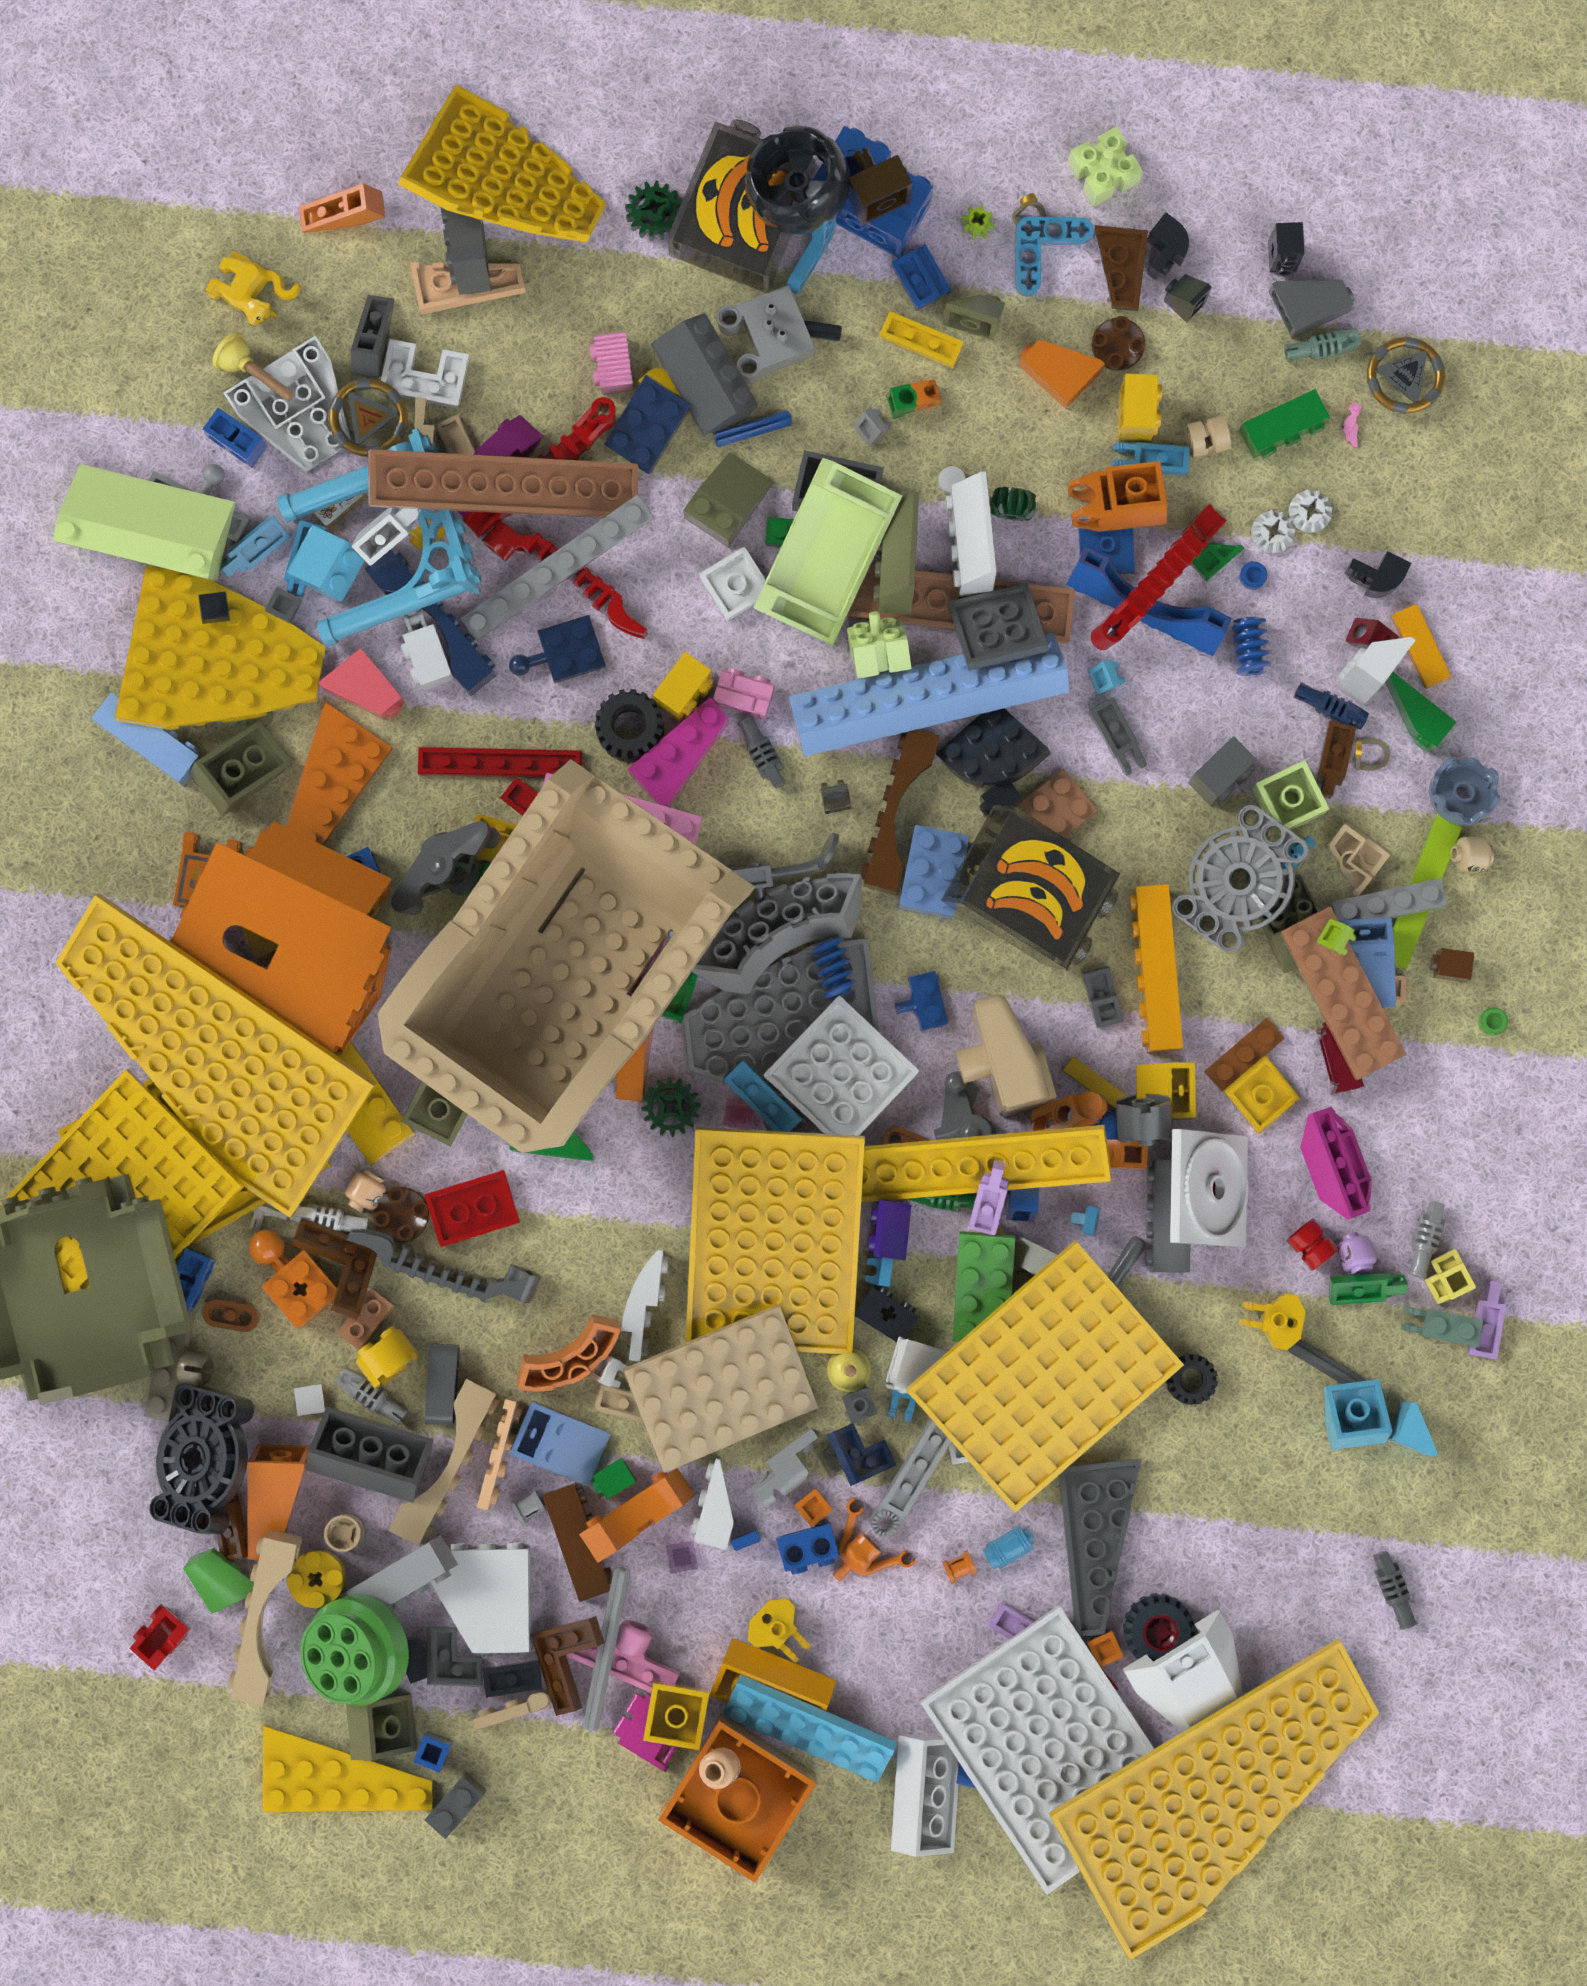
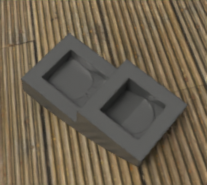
M1105 966L1082 972L1096 1028L1124 1022L1110 967Z

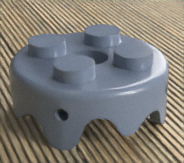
M1452 756L1438 768L1429 784L1430 802L1435 811L1450 823L1461 826L1478 824L1491 814L1499 802L1500 795H1498L1497 791L1498 772L1494 768L1488 769L1484 767L1476 758L1457 760L1456 756ZM1456 789H1465L1469 794V798L1463 799L1459 797Z

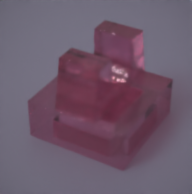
M727 1098L723 1126L750 1130L754 1110L745 1101Z

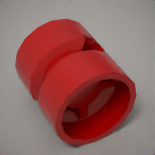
M1314 1218L1306 1222L1286 1240L1296 1253L1302 1252V1260L1311 1271L1318 1268L1339 1250V1247L1330 1236H1323L1324 1229Z

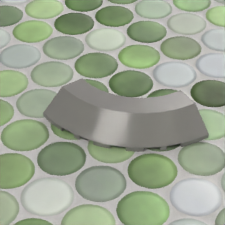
M827 874L826 878L813 880L809 876L796 884L786 886L785 883L768 890V895H766L762 902L748 901L735 911L736 915L721 927L692 972L724 991L749 994L762 972L773 961L789 950L818 939L831 937L851 938L860 917L861 874Z

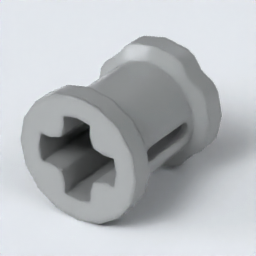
M536 1490L522 1501L511 1503L512 1509L522 1525L527 1524L526 1520L540 1512H547Z

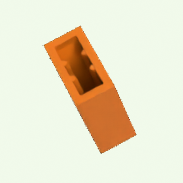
M1040 339L1034 345L1029 343L1022 350L1019 367L1065 409L1100 375L1105 365L1100 359Z

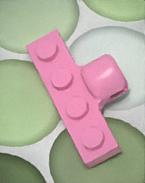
M632 1620L622 1622L618 1631L610 1671L611 1676L652 1693L655 1680L675 1684L680 1672L646 1656V1650L652 1638V1632L648 1627ZM598 1646L566 1654V1656L594 1668Z

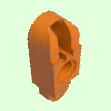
M1087 1091L1076 1096L1069 1095L1046 1103L1032 1111V1130L1041 1131L1092 1126L1098 1123V1120L1106 1112L1107 1101L1101 1094ZM1072 1110V1116L1068 1120V1113ZM1052 1121L1053 1125L1048 1127L1049 1122Z

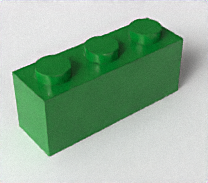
M1316 389L1244 422L1239 431L1253 459L1260 455L1262 458H1267L1276 453V448L1286 444L1287 447H1290L1301 440L1300 436L1310 433L1312 436L1325 429L1324 425H1326L1330 416Z

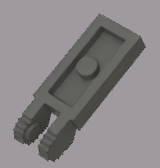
M1114 697L1089 709L1088 712L1114 759H1117L1119 766L1126 776L1132 774V770L1123 754L1130 750L1138 766L1141 768L1147 766V762L1138 747L1139 743Z

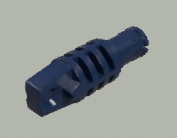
M1300 682L1293 698L1315 707L1316 713L1321 714L1322 712L1325 717L1331 716V720L1337 719L1338 722L1356 726V729L1359 730L1363 728L1369 715L1367 711L1349 700L1347 702L1344 701L1345 698L1343 697L1339 699L1337 698L1338 695H1331V692L1328 690L1321 692Z

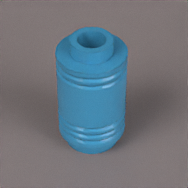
M1018 1525L996 1538V1540H993V1542L986 1544L987 1548L983 1549V1552L993 1569L998 1567L1002 1569L1009 1563L1034 1550L1032 1544L1036 1541L1028 1527L1022 1529Z

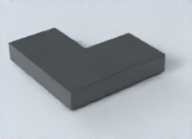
M427 1627V1685L482 1686V1657L457 1656V1627Z

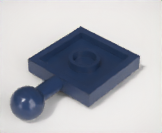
M589 615L537 630L543 652L529 657L517 654L509 661V669L516 676H523L529 672L531 667L547 663L554 684L606 668Z

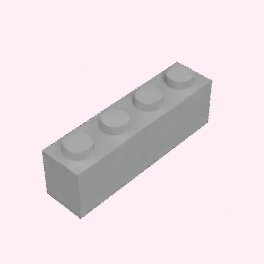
M442 1535L346 1591L344 1595H369L380 1600L387 1607L392 1605L393 1609H396L409 1601L406 1597L408 1594L413 1592L416 1597L430 1588L428 1585L430 1581L435 1580L436 1584L450 1577L451 1573L449 1570L457 1566L458 1563Z

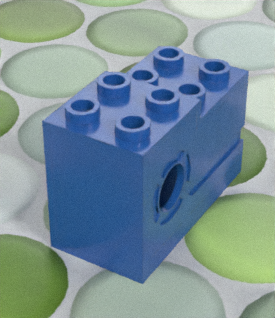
M844 126L835 140L848 163L850 177L861 172L853 158V154L858 150L862 154V148L867 147L875 164L891 158V151L886 144L878 140L874 142L866 138L865 134L857 128L850 129ZM826 162L821 164L812 181H826ZM907 172L912 181L910 204L861 226L847 198L843 209L836 217V224L899 258L904 253L931 206L933 186L930 185V181L920 175L914 176Z

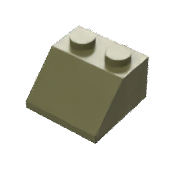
M412 1694L385 1696L363 1706L346 1704L351 1760L373 1761L417 1751Z

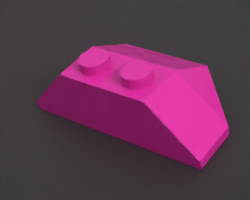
M1332 1107L1309 1114L1300 1149L1319 1200L1347 1220L1370 1212L1371 1205L1369 1202L1372 1180L1353 1129L1342 1117L1335 1113Z

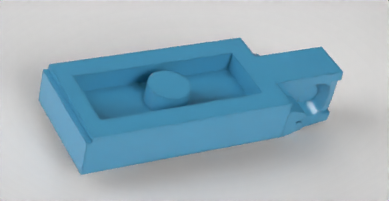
M272 514L230 548L226 553L228 558L221 563L220 569L228 578L238 569L242 573L247 569L250 571L291 536Z

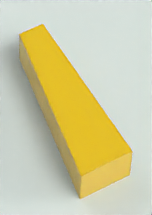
M1072 1057L1062 1070L1088 1091L1104 1096L1107 1105L1114 1111H1116V1101L1127 1096L1075 1057Z

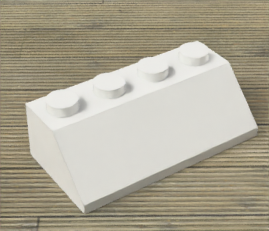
M986 471L951 485L950 496L945 498L946 512H951L952 520L948 521L949 537H954V545L950 546L951 562H956L957 570H953L954 587H959V597L975 596L993 591L996 577Z
M1412 637L1372 642L1367 649L1361 647L1337 678L1341 682L1337 688L1364 706L1385 683L1415 642V639Z
M899 1735L891 1851L914 1857L954 1853L958 1784L956 1780L959 1761L942 1736Z

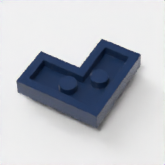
M854 1423L827 1435L850 1486L896 1466L886 1441L883 1440L865 1448Z

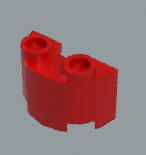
M162 1604L150 1615L153 1619L150 1626L143 1625L134 1634L133 1638L136 1641L129 1648L154 1671L169 1654L173 1653L191 1630L184 1621Z

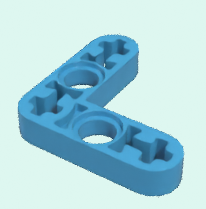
M1028 216L1022 218L1015 229V287L1017 292L1022 296L1029 297L1036 294L1040 288L1041 244H1085L1090 240L1094 232L1091 221L1078 217ZM1029 224L1030 229L1038 230L1040 224H1043L1042 237H1039L1040 231H1033L1030 236H1026V232L1021 229H1024L1025 225ZM1057 224L1061 228V236L1051 237L1047 231L1048 226ZM1066 224L1070 225L1068 230H1076L1081 225L1082 229L1087 231V233L1082 238L1079 237L1078 232H1070L1069 238H1066ZM1024 250L1032 251L1035 255V261L1031 264L1023 262L1021 252ZM1035 269V271L1030 272V282L1035 283V285H1032L1030 290H1028L1026 285L1021 282L1025 281L1027 270Z
M836 218L833 221L826 220L818 230L812 232V240L788 278L786 286L789 285L791 291L796 295L802 290L832 240L836 230Z

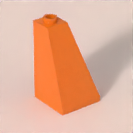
M256 1445L247 1462L248 1559H256L259 1562L260 1555L256 1554L259 1538H264L269 1530L282 1533L287 1532L306 1474L307 1455L310 1445Z

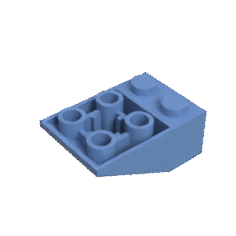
M1392 918L1338 920V922L1346 924L1354 930L1353 934L1356 938L1354 941L1349 940V943L1382 1008L1396 1007Z
M532 1401L510 1451V1455L575 1481L590 1485L592 1476L595 1473L611 1433L541 1403Z

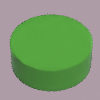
M1496 1007L1486 1009L1479 1017V1026L1488 1035H1498L1508 1025L1507 1015L1503 1010Z

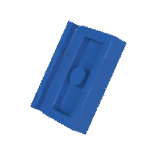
M926 244L891 262L894 272L917 311L939 300L940 297L951 293L949 284Z

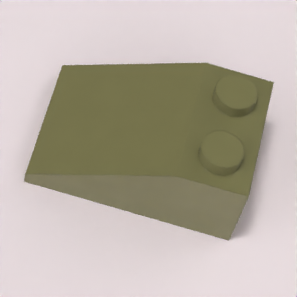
M729 452L683 510L684 519L729 548L770 490L774 481Z
M259 720L197 760L189 774L223 817L292 766L293 762Z
M421 1081L401 1122L451 1147L468 1114Z

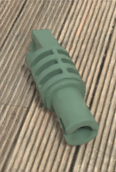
M1358 330L1333 331L1331 333L1310 336L1304 342L1284 345L1285 356L1287 355V362L1307 357L1318 360L1356 350L1361 346V339Z

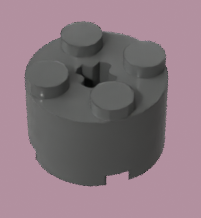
M1146 1094V1098L1137 1099V1095H1129L1116 1101L1117 1136L1119 1142L1139 1141L1141 1146H1152L1156 1144L1157 1139L1172 1138L1173 1116L1169 1096Z

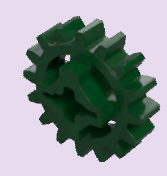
M656 180L654 186L650 187L646 181L644 189L638 186L635 187L636 196L628 195V200L631 204H625V210L628 212L626 220L627 222H632L631 230L633 232L640 229L639 236L641 238L649 234L650 241L654 240L655 235H659L660 239L664 240L665 232L673 235L674 230L672 226L680 227L681 225L678 218L684 215L683 210L680 209L683 206L682 199H676L678 197L676 190L669 192V184L666 183L661 188L659 187V181ZM645 198L643 204L639 205V203ZM655 207L658 213L653 214L651 208ZM671 215L670 218L665 223H663L666 216Z
M667 1077V1084H662L660 1080H657L658 1087L656 1089L651 1086L648 1087L651 1093L650 1097H642L644 1101L648 1102L647 1106L641 1107V1111L648 1112L649 1114L644 1118V1121L649 1122L652 1120L653 1124L650 1129L653 1131L657 1127L661 1128V1136H664L666 1131H670L671 1137H675L676 1130H680L683 1135L686 1134L684 1127L688 1125L693 1128L692 1118L700 1117L698 1113L694 1112L695 1109L701 1107V1103L694 1102V1099L699 1096L698 1093L690 1094L689 1091L692 1085L689 1083L683 1087L681 1078L677 1080L676 1084L672 1083L671 1077ZM667 1089L679 1090L674 1095L662 1093V1091ZM686 1098H688L690 1104L688 1115L683 1111L682 1106ZM654 1099L659 1103L660 1107L656 1117L653 1113ZM661 1099L670 1103L677 1101L676 1108L681 1116L672 1111L668 1114L665 1113L667 1108ZM668 1119H677L681 1122L677 1125L664 1124Z

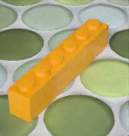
M1169 884L1137 886L1134 888L1133 894H1129V906L1131 911L1135 910L1136 921L1131 922L1132 937L1137 938L1138 948L1134 949L1135 965H1140V976H1136L1137 992H1142L1143 1003L1138 1005L1139 1018L1144 1019L1145 1030H1141L1142 1047H1147V1053L1180 1051L1183 1049Z

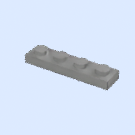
M1441 878L1332 902L1337 920L1396 918L1447 906Z

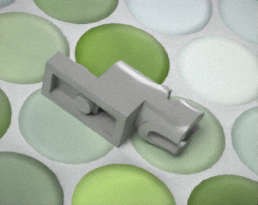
M812 1428L766 1460L773 1471L770 1473L767 1471L751 1487L765 1509H768L777 1502L774 1489L779 1490L782 1495L786 1496L804 1483L809 1471L796 1454L801 1451L804 1455L817 1445L814 1440L818 1436Z

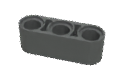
M431 1343L425 1404V1424L454 1426L455 1410L453 1404L457 1398L459 1345Z

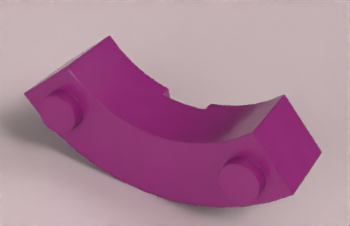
M521 415L512 420L507 418L500 424L497 429L498 431L484 442L473 455L528 458L534 453L543 435ZM469 511L457 512L464 517Z

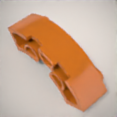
M591 1314L583 1332L565 1348L544 1355L523 1354L516 1377L517 1388L525 1391L554 1390L553 1388L570 1383L572 1385L591 1374V1371L602 1360H605L613 1349L621 1331L618 1320Z
M678 1468L668 1473L658 1472L651 1477L653 1483L625 1500L603 1517L598 1514L586 1522L588 1528L579 1535L597 1563L620 1550L651 1524L657 1523L684 1506L695 1496Z

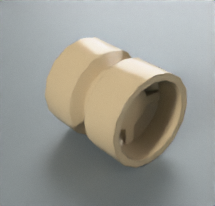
M1224 416L1209 418L1206 424L1202 421L1185 424V439L1187 447H1190L1189 454L1191 458L1206 456L1210 450L1214 453L1230 450V433Z
M343 1513L332 1518L324 1530V1538L327 1545L337 1552H347L359 1546L365 1537L363 1520L352 1513Z

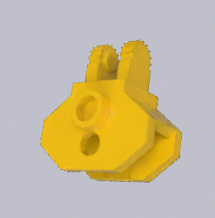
M1282 1293L1270 1304L1266 1303L1263 1305L1243 1301L1242 1308L1250 1311H1261L1260 1322L1249 1318H1240L1239 1325L1257 1328L1258 1331L1264 1332L1272 1348L1288 1350L1301 1339L1306 1311L1298 1295ZM1289 1318L1293 1321L1292 1327L1287 1325Z
M788 1598L768 1600L749 1621L747 1640L755 1648L774 1646L777 1650L780 1648L796 1663L799 1660L797 1653L784 1642L792 1635L803 1649L808 1651L812 1646L797 1631V1627L793 1624L795 1605ZM770 1614L772 1621L765 1623L762 1619L763 1615Z

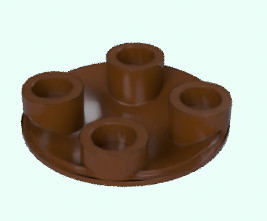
M1118 316L1106 320L1095 330L1091 343L1092 352L1095 358L1105 363V368L1116 371L1126 370L1137 364L1142 358L1145 350V337L1141 328L1125 316Z
M394 1187L381 1198L374 1209L373 1219L378 1231L390 1234L395 1242H409L420 1236L425 1230L429 1221V1209L425 1199L417 1191L406 1187Z

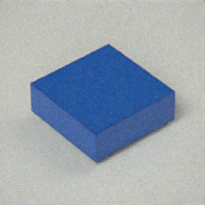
M756 1529L731 1539L733 1549L738 1551L760 1542L761 1538Z

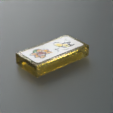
M363 493L314 512L311 515L321 526L327 527L328 532L367 500L368 496Z

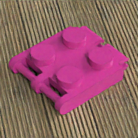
M636 1693L626 1709L628 1713L633 1715V1718L630 1719L622 1715L612 1733L620 1737L618 1744L660 1770L667 1772L669 1768L667 1764L676 1749L680 1750L681 1747L672 1746L663 1762H661L660 1760L669 1745L643 1741L651 1694L647 1693L643 1697Z

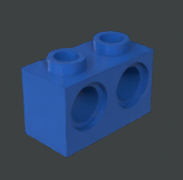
M220 408L216 409L202 429L211 441L251 468L267 448L261 436Z
M185 1248L177 1270L187 1311H194L217 1259L190 1248Z
M830 1522L776 1537L785 1572L791 1570L792 1575L808 1571L807 1566L818 1563L819 1567L835 1563L834 1558L839 1557ZM819 1538H825L830 1543V1548L825 1553H818L814 1549V1543ZM791 1546H799L803 1551V1556L797 1561H792L787 1557V1550Z

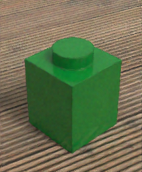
M623 1457L593 1475L592 1477L595 1481L591 1484L600 1498L605 1496L608 1500L637 1480Z

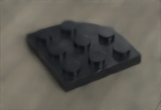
M1003 708L980 714L936 753V756L954 775L968 784L977 787L999 784L1001 787L1014 783L1026 776L1051 753L1047 746Z

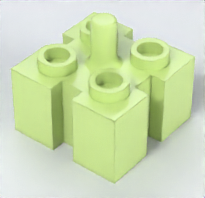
M1117 126L1099 135L1096 145L1092 146L1088 141L1070 150L1068 164L1077 180L1084 177L1083 190L1093 207L1112 198L1115 188L1118 187L1122 193L1139 184L1142 178L1143 170L1133 154L1126 156L1125 154L1128 144Z
M873 611L869 613L870 626L867 622H860L854 624L853 627L847 628L850 654L857 679L879 675V672L889 670L892 673L911 669L908 639L903 630L901 619L889 617L880 620V613Z

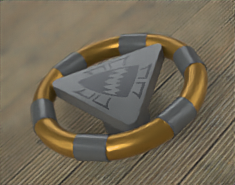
M1398 337L1383 343L1372 354L1367 366V384L1371 394L1377 402L1392 412L1410 414L1428 408L1440 396L1445 383V367L1441 357L1431 345L1417 338ZM1406 347L1421 351L1420 353L1378 367L1379 362L1386 354L1395 348ZM1426 357H1428L1435 372V382L1428 394L1418 401ZM1377 373L1413 403L1408 404L1388 398L1381 390Z

